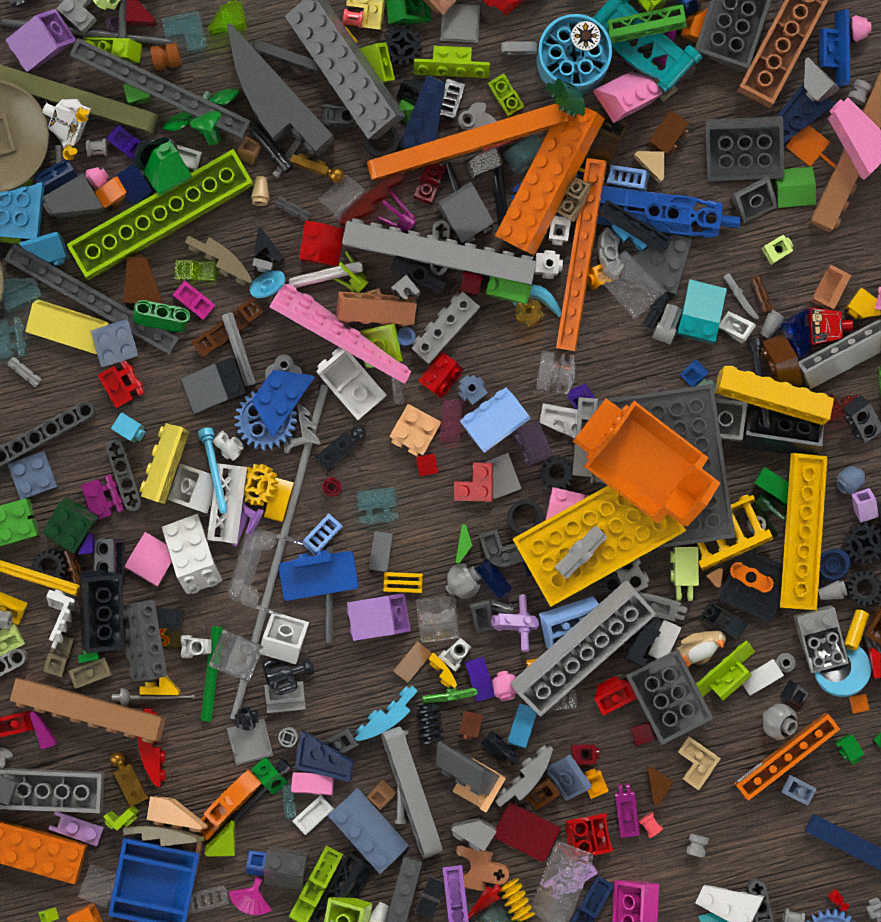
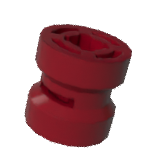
M330 477L323 482L322 490L327 496L336 497L341 493L342 485L338 479Z

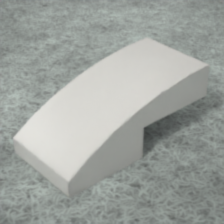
M771 659L759 668L750 672L752 676L742 685L747 693L752 695L784 675L774 659Z

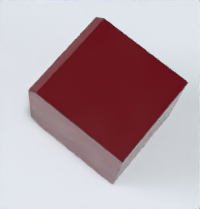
M464 270L460 293L464 292L467 295L478 297L483 274Z

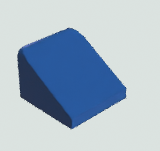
M695 359L680 376L691 387H694L709 372Z
M249 850L246 874L264 876L267 853Z

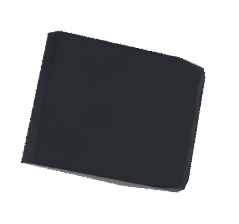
M788 681L780 697L801 708L810 692L798 684Z

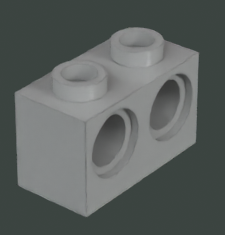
M639 558L631 562L632 566L629 570H624L621 567L614 571L621 584L626 580L630 583V579L633 576L638 577L640 584L634 588L637 592L648 587L647 582L650 581L646 572H642L639 567L641 564Z

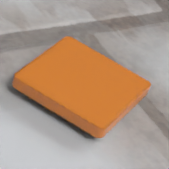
M866 694L849 697L853 714L870 710Z

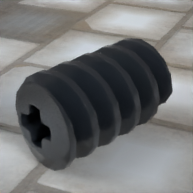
M435 703L416 705V707L422 708L417 714L423 716L418 722L424 723L423 726L419 727V730L425 731V733L420 735V738L426 740L420 744L437 743L443 740L444 736L438 735L443 732V728L437 727L442 724L441 720H437L442 715L436 712L441 706Z

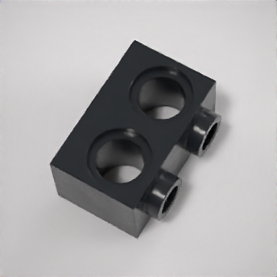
M858 396L842 408L845 413L844 419L848 425L852 426L851 432L856 439L860 438L867 443L881 433V423L871 403L863 396Z
M94 539V571L120 573L122 577H125L124 539Z

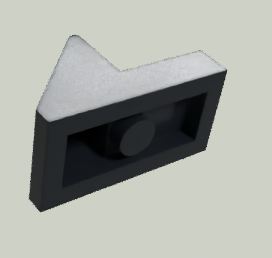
M260 227L257 231L254 257L257 258L268 250L269 252L266 254L271 261H277L278 264H281L285 261L283 255Z

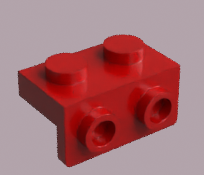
M441 351L418 382L442 399L448 393L453 383L460 378L464 369L455 360Z

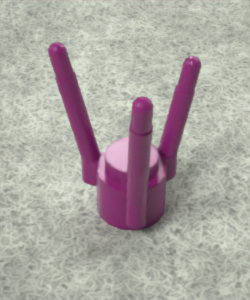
M389 188L388 192L405 213H399L386 201H382L383 205L399 217L397 221L399 225L380 216L377 219L392 227L400 228L401 232L405 230L408 233L417 222L414 219L415 216L409 212L396 194Z

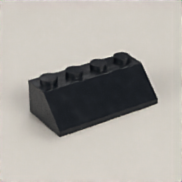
M99 570L79 572L81 647L86 653L124 649L122 574Z

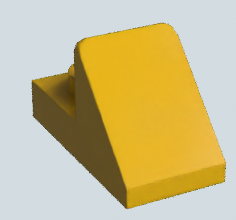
M166 675L159 678V686H156V682H145V686H140V694L179 695L180 689Z

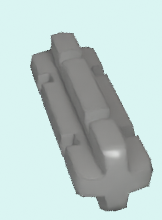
M15 357L9 360L8 366L13 370L15 369L25 380H29L31 385L37 387L41 383V378L34 375L24 364H20V361Z

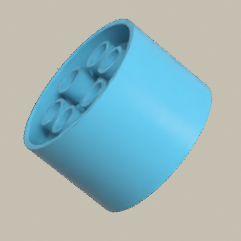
M569 14L554 20L543 32L539 43L537 69L541 79L546 85L548 82L555 84L557 78L573 84V75L578 73L580 83L573 85L581 91L582 95L593 91L603 81L611 61L612 44L610 37L598 21L586 15ZM584 21L595 24L600 31V40L595 47L599 50V54L592 55L589 50L577 48L572 42L570 28H574L578 23ZM561 33H567L569 35V39L561 40L559 35ZM551 38L558 44L552 45L548 44L547 42ZM573 49H574L575 55L577 56L575 62H574L573 58L571 57V53H572V50H573ZM558 50L561 55L556 58L550 52ZM592 61L602 63L601 70L593 65ZM558 63V67L551 73L547 67ZM582 65H588L591 68V70L589 72H583L580 67ZM563 66H569L571 68V72L564 73L562 72L561 68Z

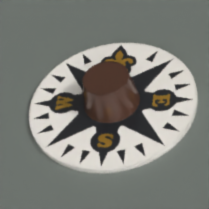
M580 22L572 30V42L581 50H591L599 43L600 31L591 22Z

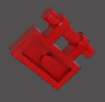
M127 360L120 363L123 370L119 372L115 366H112L98 374L116 409L134 400L130 394L132 391H136L138 396L145 394L141 380L138 381L134 374L133 366H130ZM126 375L131 382V385L127 387L122 379Z

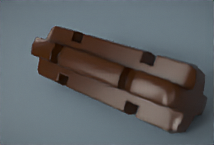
M761 276L752 278L751 283L755 287L754 291L758 302L762 305L760 306L762 312L772 311L773 307L771 302L769 303L768 301L770 299L765 286L762 285Z

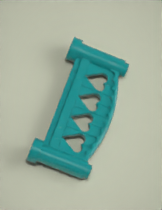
M608 0L595 14L593 19L598 21L609 35L608 20L639 13L628 4L631 0ZM638 19V20H634V22L632 23V25H636V24H640V23H645V22H643V21H641L640 19ZM663 33L638 38V43L634 47L630 46V43L626 41L611 42L614 50L630 65L644 74L658 79L659 83L657 85L664 92L670 90L694 63L697 64L702 59L701 54L692 46L688 45L682 50ZM654 43L650 58H644L643 54L638 53L639 47ZM667 55L664 70H658L657 65H652L653 59Z

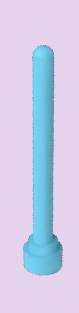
M203 428L198 431L199 439L205 444L219 511L221 514H225L227 506L212 444L215 437L212 428Z

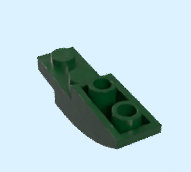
M557 78L555 84L547 83L545 89L551 92L550 96L556 98L554 103L560 106L559 110L574 117L577 114L585 115L584 99L581 91L575 85Z

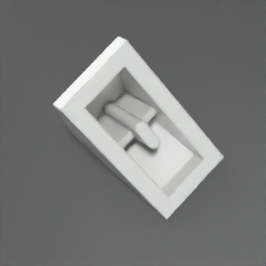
M728 311L721 321L719 329L742 344L756 325Z

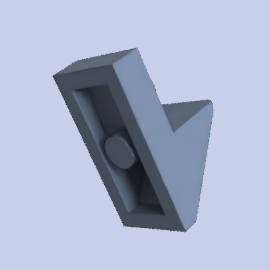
M789 774L781 792L808 806L816 788Z

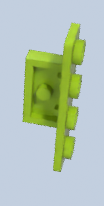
M434 46L433 60L414 59L413 74L489 78L490 63L472 62L471 47Z
M748 641L739 645L736 650L696 683L702 697L713 690L722 700H725L752 676L742 665L755 652Z

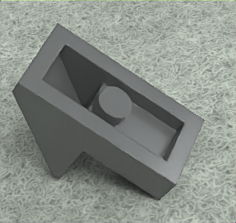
M346 727L323 741V743L342 754L358 745Z

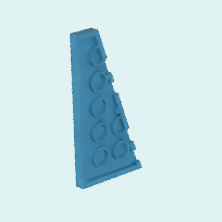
M44 182L0 193V237L20 239L40 237Z

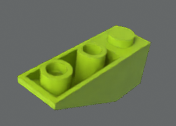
M83 37V41L129 63H140L142 44L129 38Z

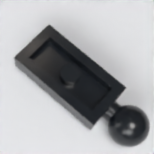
M359 425L353 427L350 436L344 432L315 457L329 471L358 447L354 441H360L365 438V428Z

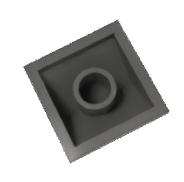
M768 176L734 193L730 198L744 224L778 207Z

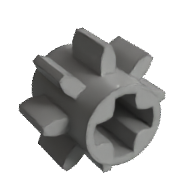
M876 897L869 900L870 905L866 906V910L871 921L876 919L877 922H881V901Z

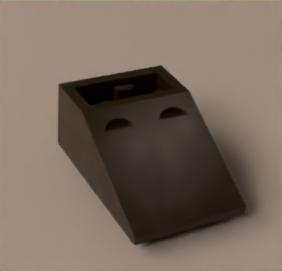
M594 108V111L605 118L580 168L585 169L587 158L607 161L606 175L629 124L622 120L613 123L607 113Z

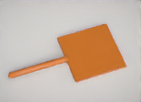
M810 125L796 134L785 146L810 167L819 156L834 168L836 167L834 162L822 154L830 141Z

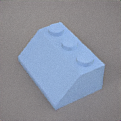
M507 388L498 391L491 399L483 402L473 412L466 414L460 422L474 442L485 453L531 418L515 396Z

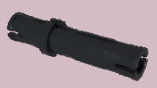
M258 123L253 125L249 132L252 133L271 156V161L276 162L284 174L290 172L294 166L285 157L284 151L275 145Z

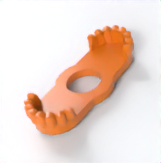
M736 562L730 568L731 576L742 581L746 586L754 587L765 593L772 590L774 583L771 577L759 573L755 568H749L743 565L742 562ZM748 572L756 574L755 582L749 583L746 581L745 576Z

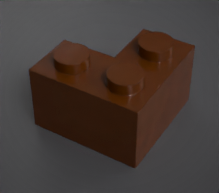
M782 334L763 341L764 350H761L764 360H768L769 368L773 372L771 378L777 382H788L794 387L803 385L798 357L785 335Z

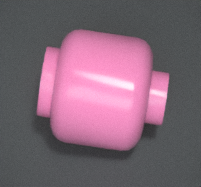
M502 671L497 673V677L492 680L494 695L500 698L501 701L515 698L517 692L511 685V682L516 676L509 674L508 671Z

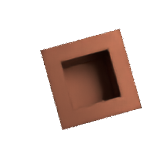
M464 710L459 734H462V738L473 740L474 737L478 738L483 714Z

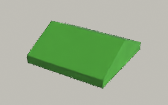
M813 167L784 169V178L775 179L778 208L816 205V182Z
M464 524L461 527L455 563H460L472 547L467 526Z

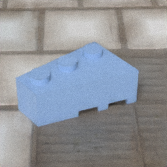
M593 596L539 614L547 649L599 605Z

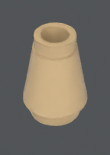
M263 176L256 177L251 195L252 204L256 206H266L270 200L267 178Z

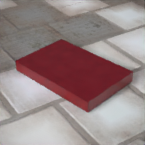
M509 801L496 827L497 832L494 838L544 863L561 827Z

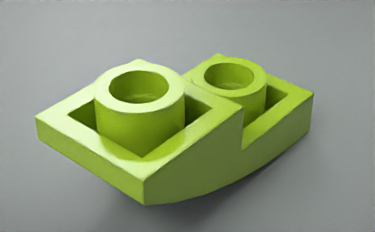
M504 73L487 83L507 116L524 107Z

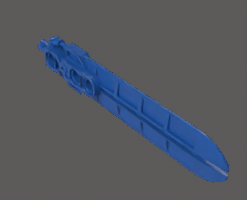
M522 182L514 187L513 192L518 191ZM603 186L600 204H604L606 200H609L617 206H623L625 211L659 232L683 236L703 235V237H717L720 226L739 229L740 217L722 215V204L711 200L707 202L696 197ZM696 203L707 205V208L703 207L698 212L693 210ZM628 207H631V208H639V209H645V211H644V212L632 211V210H627V208H628ZM652 207L657 208L659 215L651 216L649 209ZM670 210L678 212L676 219H671L668 216ZM598 215L597 224L614 225ZM714 215L716 222L709 224L706 221V216ZM696 223L700 229L706 230H703V232H693L691 224Z

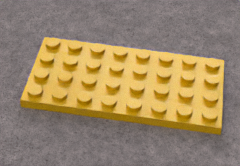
M607 485L514 537L513 541L551 607L684 533L686 529L668 514L657 523ZM596 525L607 538L597 547L594 554L566 579L557 571L555 566L569 553L568 550Z

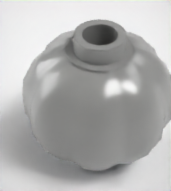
M459 563L449 570L447 574L448 585L445 587L451 596L455 594L462 599H469L479 591L481 575L474 566L470 567L465 563Z
M781 703L775 704L763 714V729L768 736L775 740L786 739L794 734L797 729V715L789 706Z

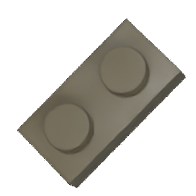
M106 657L69 670L75 689L112 675Z

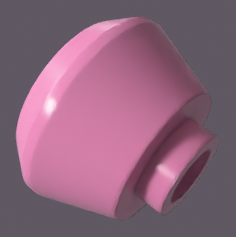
M855 15L850 20V34L852 40L858 42L868 37V33H871V22H868L867 18Z
M98 167L88 169L85 173L86 178L95 191L108 182L107 179L110 178L104 168L101 170Z

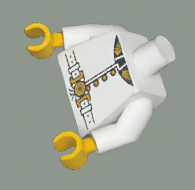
M62 99L55 107L46 103L42 113L51 117L48 128L61 142L65 160L73 159L72 155L77 153V149L72 147L81 138L91 108L83 106L78 99Z

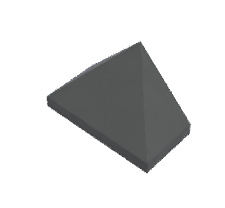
M489 600L471 604L470 609L476 633L494 630L491 624L492 613Z

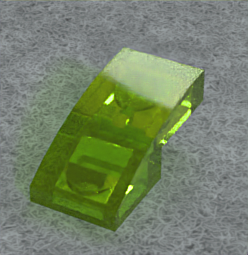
M175 260L174 279L216 282L217 263L212 261Z

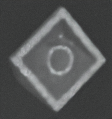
M345 174L344 179L340 183H335L318 200L340 221L366 196V191L350 176Z

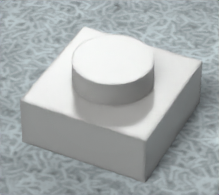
M254 258L253 266L257 267L256 270L265 273L268 270H273L275 264L258 258Z

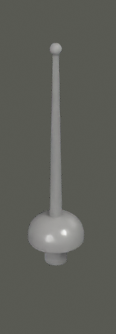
M121 688L120 694H112V702H120L125 707L129 704L130 700L195 698V695L130 696L129 691L125 688Z

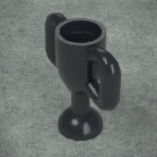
M309 656L304 658L303 664L292 668L287 665L286 661L276 658L266 660L262 667L269 688L273 689V692L280 696L297 689L298 684L293 678L295 674L304 671L310 675L314 674L313 664ZM278 664H282V666H278L272 669L269 668ZM287 682L291 683L290 685L278 688V686L284 685Z

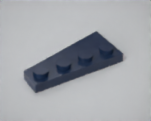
M430 75L427 76L399 142V147L408 149L437 140L445 82Z
M803 83L777 115L783 116L784 143L834 107L836 103L830 98L821 103L817 100L813 102L806 95L808 91L804 88Z

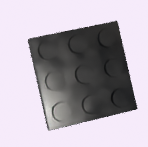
M749 550L736 556L734 563L742 562L743 565L755 568L759 573L771 577L774 583L772 590L765 593L754 587L746 586L742 581L733 578L729 572L718 600L772 623L781 601L783 565ZM748 572L745 576L746 581L749 583L755 582L756 574Z

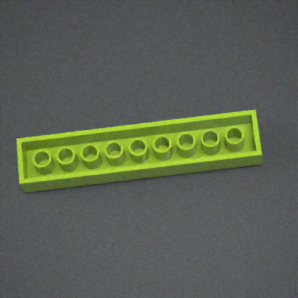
M234 149L192 172V178L160 196L155 193L68 243L67 246L85 278L91 280L126 260L127 257L133 256V254L140 252L253 187L254 184Z

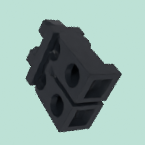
M654 616L635 634L623 657L640 667H644L647 660L643 656L648 646L654 643L655 637H659L661 632L658 631L662 620Z

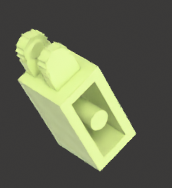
M673 547V551H670V563H673V570H670V582H674L676 601H680L682 598L681 586H687L688 601H693V586H699L698 547Z

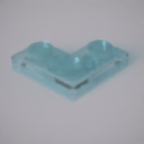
M199 10L161 18L165 37L171 38L184 35L188 53L207 49Z

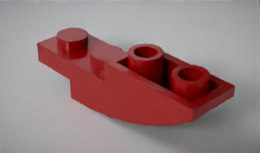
M154 708L144 709V712L157 715V712H154ZM137 736L138 748L145 770L155 786L160 787L162 782L166 780V772L162 770V763L166 759L165 751H162V746H154V743H157V741L147 743L142 741L143 737Z

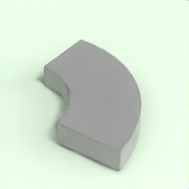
M605 227L598 239V257L605 273L613 280L624 267V264L618 254L620 238L608 227Z

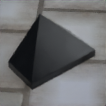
M426 79L403 80L396 97L415 105Z

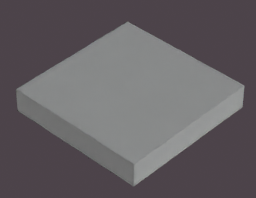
M508 453L483 462L493 463V499L521 489Z

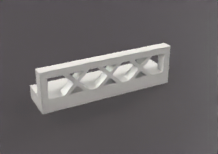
M217 463L222 488L224 487L226 491L225 502L227 512L220 518L218 517L219 506L214 489L207 540L237 544L247 467ZM223 468L229 469L228 477L225 480L222 477ZM219 526L221 529L220 537H214L215 528Z

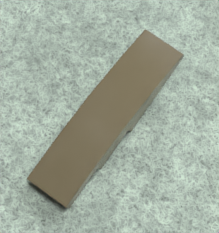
M166 826L123 827L124 835L141 833L142 841L160 839L161 846L204 841V837Z

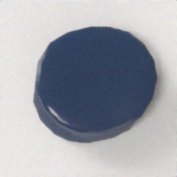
M830 549L821 554L819 576L829 582L843 578L850 568L848 554L841 549Z

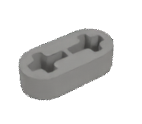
M503 42L501 43V53L504 55L537 54V43Z

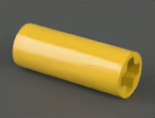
M855 610L844 642V646L847 649L858 650L869 618V614L863 610Z

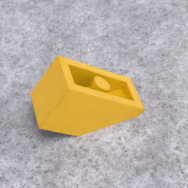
M860 288L845 307L848 310V315L854 319L881 316V311L875 310L877 298L863 288Z

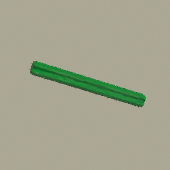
M212 626L211 629L212 652L208 654L200 717L202 721L206 722L212 721L223 634V627Z

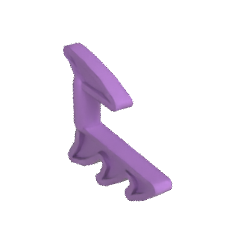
M244 499L242 502L237 544L231 543L232 546L238 545L248 516L251 519L246 534L251 535L263 514V510L258 509L255 512L248 508Z

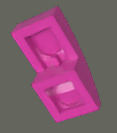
M185 280L172 294L203 320L215 306V304Z

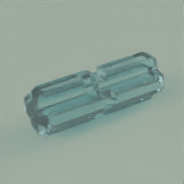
M292 785L282 786L286 818L296 817L295 803L293 802L294 795L291 792Z

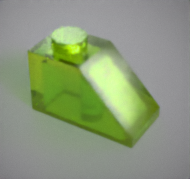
M230 0L226 2L227 4L221 6L208 26L210 35L228 32V23H231L236 30L247 28L241 1Z

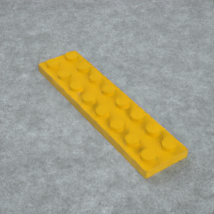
M791 453L781 608L817 610L827 456Z

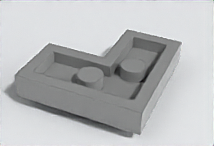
M64 0L56 8L84 34L97 21L85 9L92 0Z

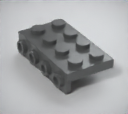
M148 600L123 605L124 639L127 645L126 656L130 663V677L133 682L165 677L167 671L155 602Z

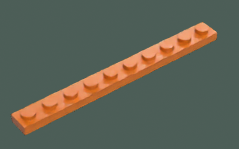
M589 158L586 160L583 181L590 184L591 188L576 221L556 348L571 351H576L607 164V161Z

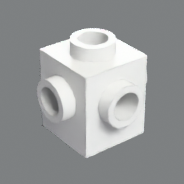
M555 251L536 253L535 275H542V278L554 279V276H558V271H562L563 260H559L560 255L555 254ZM546 263H550L552 266L548 267Z

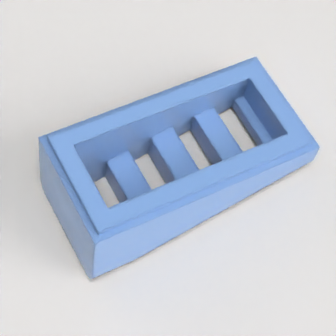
M610 165L607 184L646 191L650 174L647 170ZM616 171H619L618 181L614 180ZM627 173L625 182H623V175ZM633 174L634 180L633 183H630L631 175ZM639 176H642L641 183L638 184Z
M328 514L303 540L302 544L316 556V552L321 551L343 526ZM325 523H330L335 529L331 530ZM323 528V529H324L325 531H327L330 535L327 536V535H326L325 533H323L320 529ZM316 533H317L322 539H324L323 542H321V541L315 536ZM312 539L318 547L314 546L310 540Z

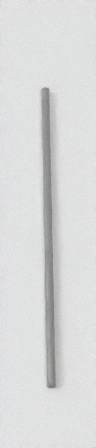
M322 384L311 419L316 427H318L328 386ZM309 427V430L316 434V430ZM306 443L304 445L230 716L231 719H235L234 715L238 714L237 711L241 708L313 443Z

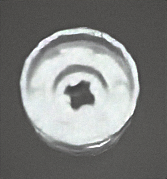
M542 350L536 390L549 392L551 385L555 384L556 393L559 394L560 387L563 385L564 394L569 395L575 377V355H569L568 363H565V354L562 353L558 362L555 361V352Z

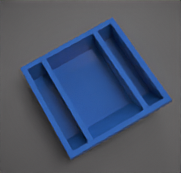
M130 836L123 838L108 916L136 922H186L200 853L174 845L161 846L159 842L142 841L140 838Z

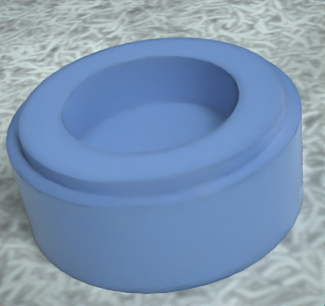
M409 327L399 329L397 332L399 344L404 347L411 346L415 340V332Z

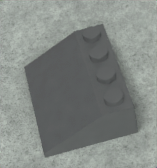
M711 0L695 49L701 55L728 68L746 73L749 69L771 0Z
M783 116L706 119L707 181L763 179L767 176L769 179L784 178Z
M678 649L646 663L644 667H638L625 674L661 745L713 719Z

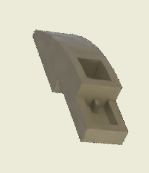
M190 236L187 237L185 243L189 246L188 250L196 254L200 251L206 254L205 258L212 262L218 260L216 264L217 269H219L218 273L228 278L231 275L237 278L236 282L244 286L252 284L253 281L247 270L227 248L211 238H208L206 244Z

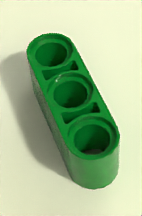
M140 300L135 304L132 319L136 324L173 332H184L190 318V313L184 308L146 300Z

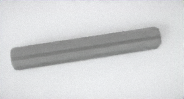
M232 312L224 314L222 318L245 386L254 385L256 381Z

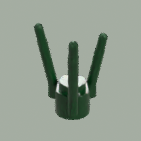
M763 493L753 505L757 507L755 511L764 518L766 525L772 533L777 536L778 533L763 511L767 513L770 510L785 521L786 518L772 506L775 504L786 511L787 506L773 499L769 494L766 496Z

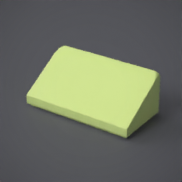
M12 624L9 630H0V656L25 644L15 624Z

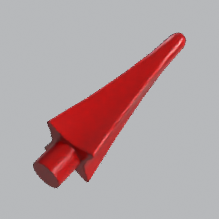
M496 884L493 888L486 886L482 895L468 913V921L480 911L501 899L498 896V893L501 891L499 885Z

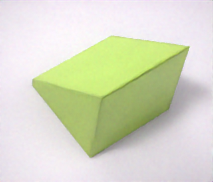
M56 907L38 912L41 922H52L59 919Z

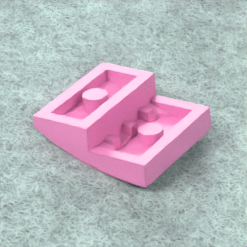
M145 532L128 559L125 569L158 587L172 563L167 544Z

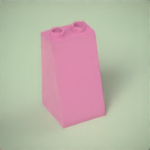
M849 98L844 102L840 99L829 111L831 116L828 120L860 177L865 180L881 164V129Z

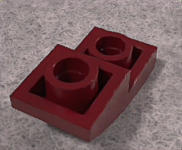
M438 163L425 166L414 194V199L429 205L432 204L444 174L445 166Z

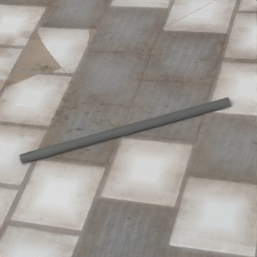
M2 18L1 26L21 28L28 21ZM67 26L73 35L119 38L118 32L88 29L84 34L77 27ZM126 33V38L138 43L162 46L172 43V39Z

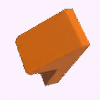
M117 176L95 192L104 208L113 205L114 208L121 205L127 193Z

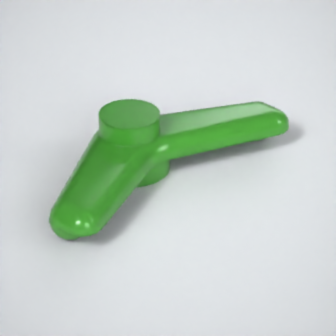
M458 688L446 689L444 694L423 696L422 701L425 704L458 701L476 696L478 690L470 688L458 691Z

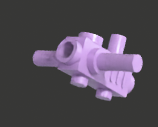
M519 595L520 613L518 615L501 613L493 615L491 624L497 631H518L521 634L522 652H529L528 633L538 629L539 621L536 616H529V613H527L526 595Z

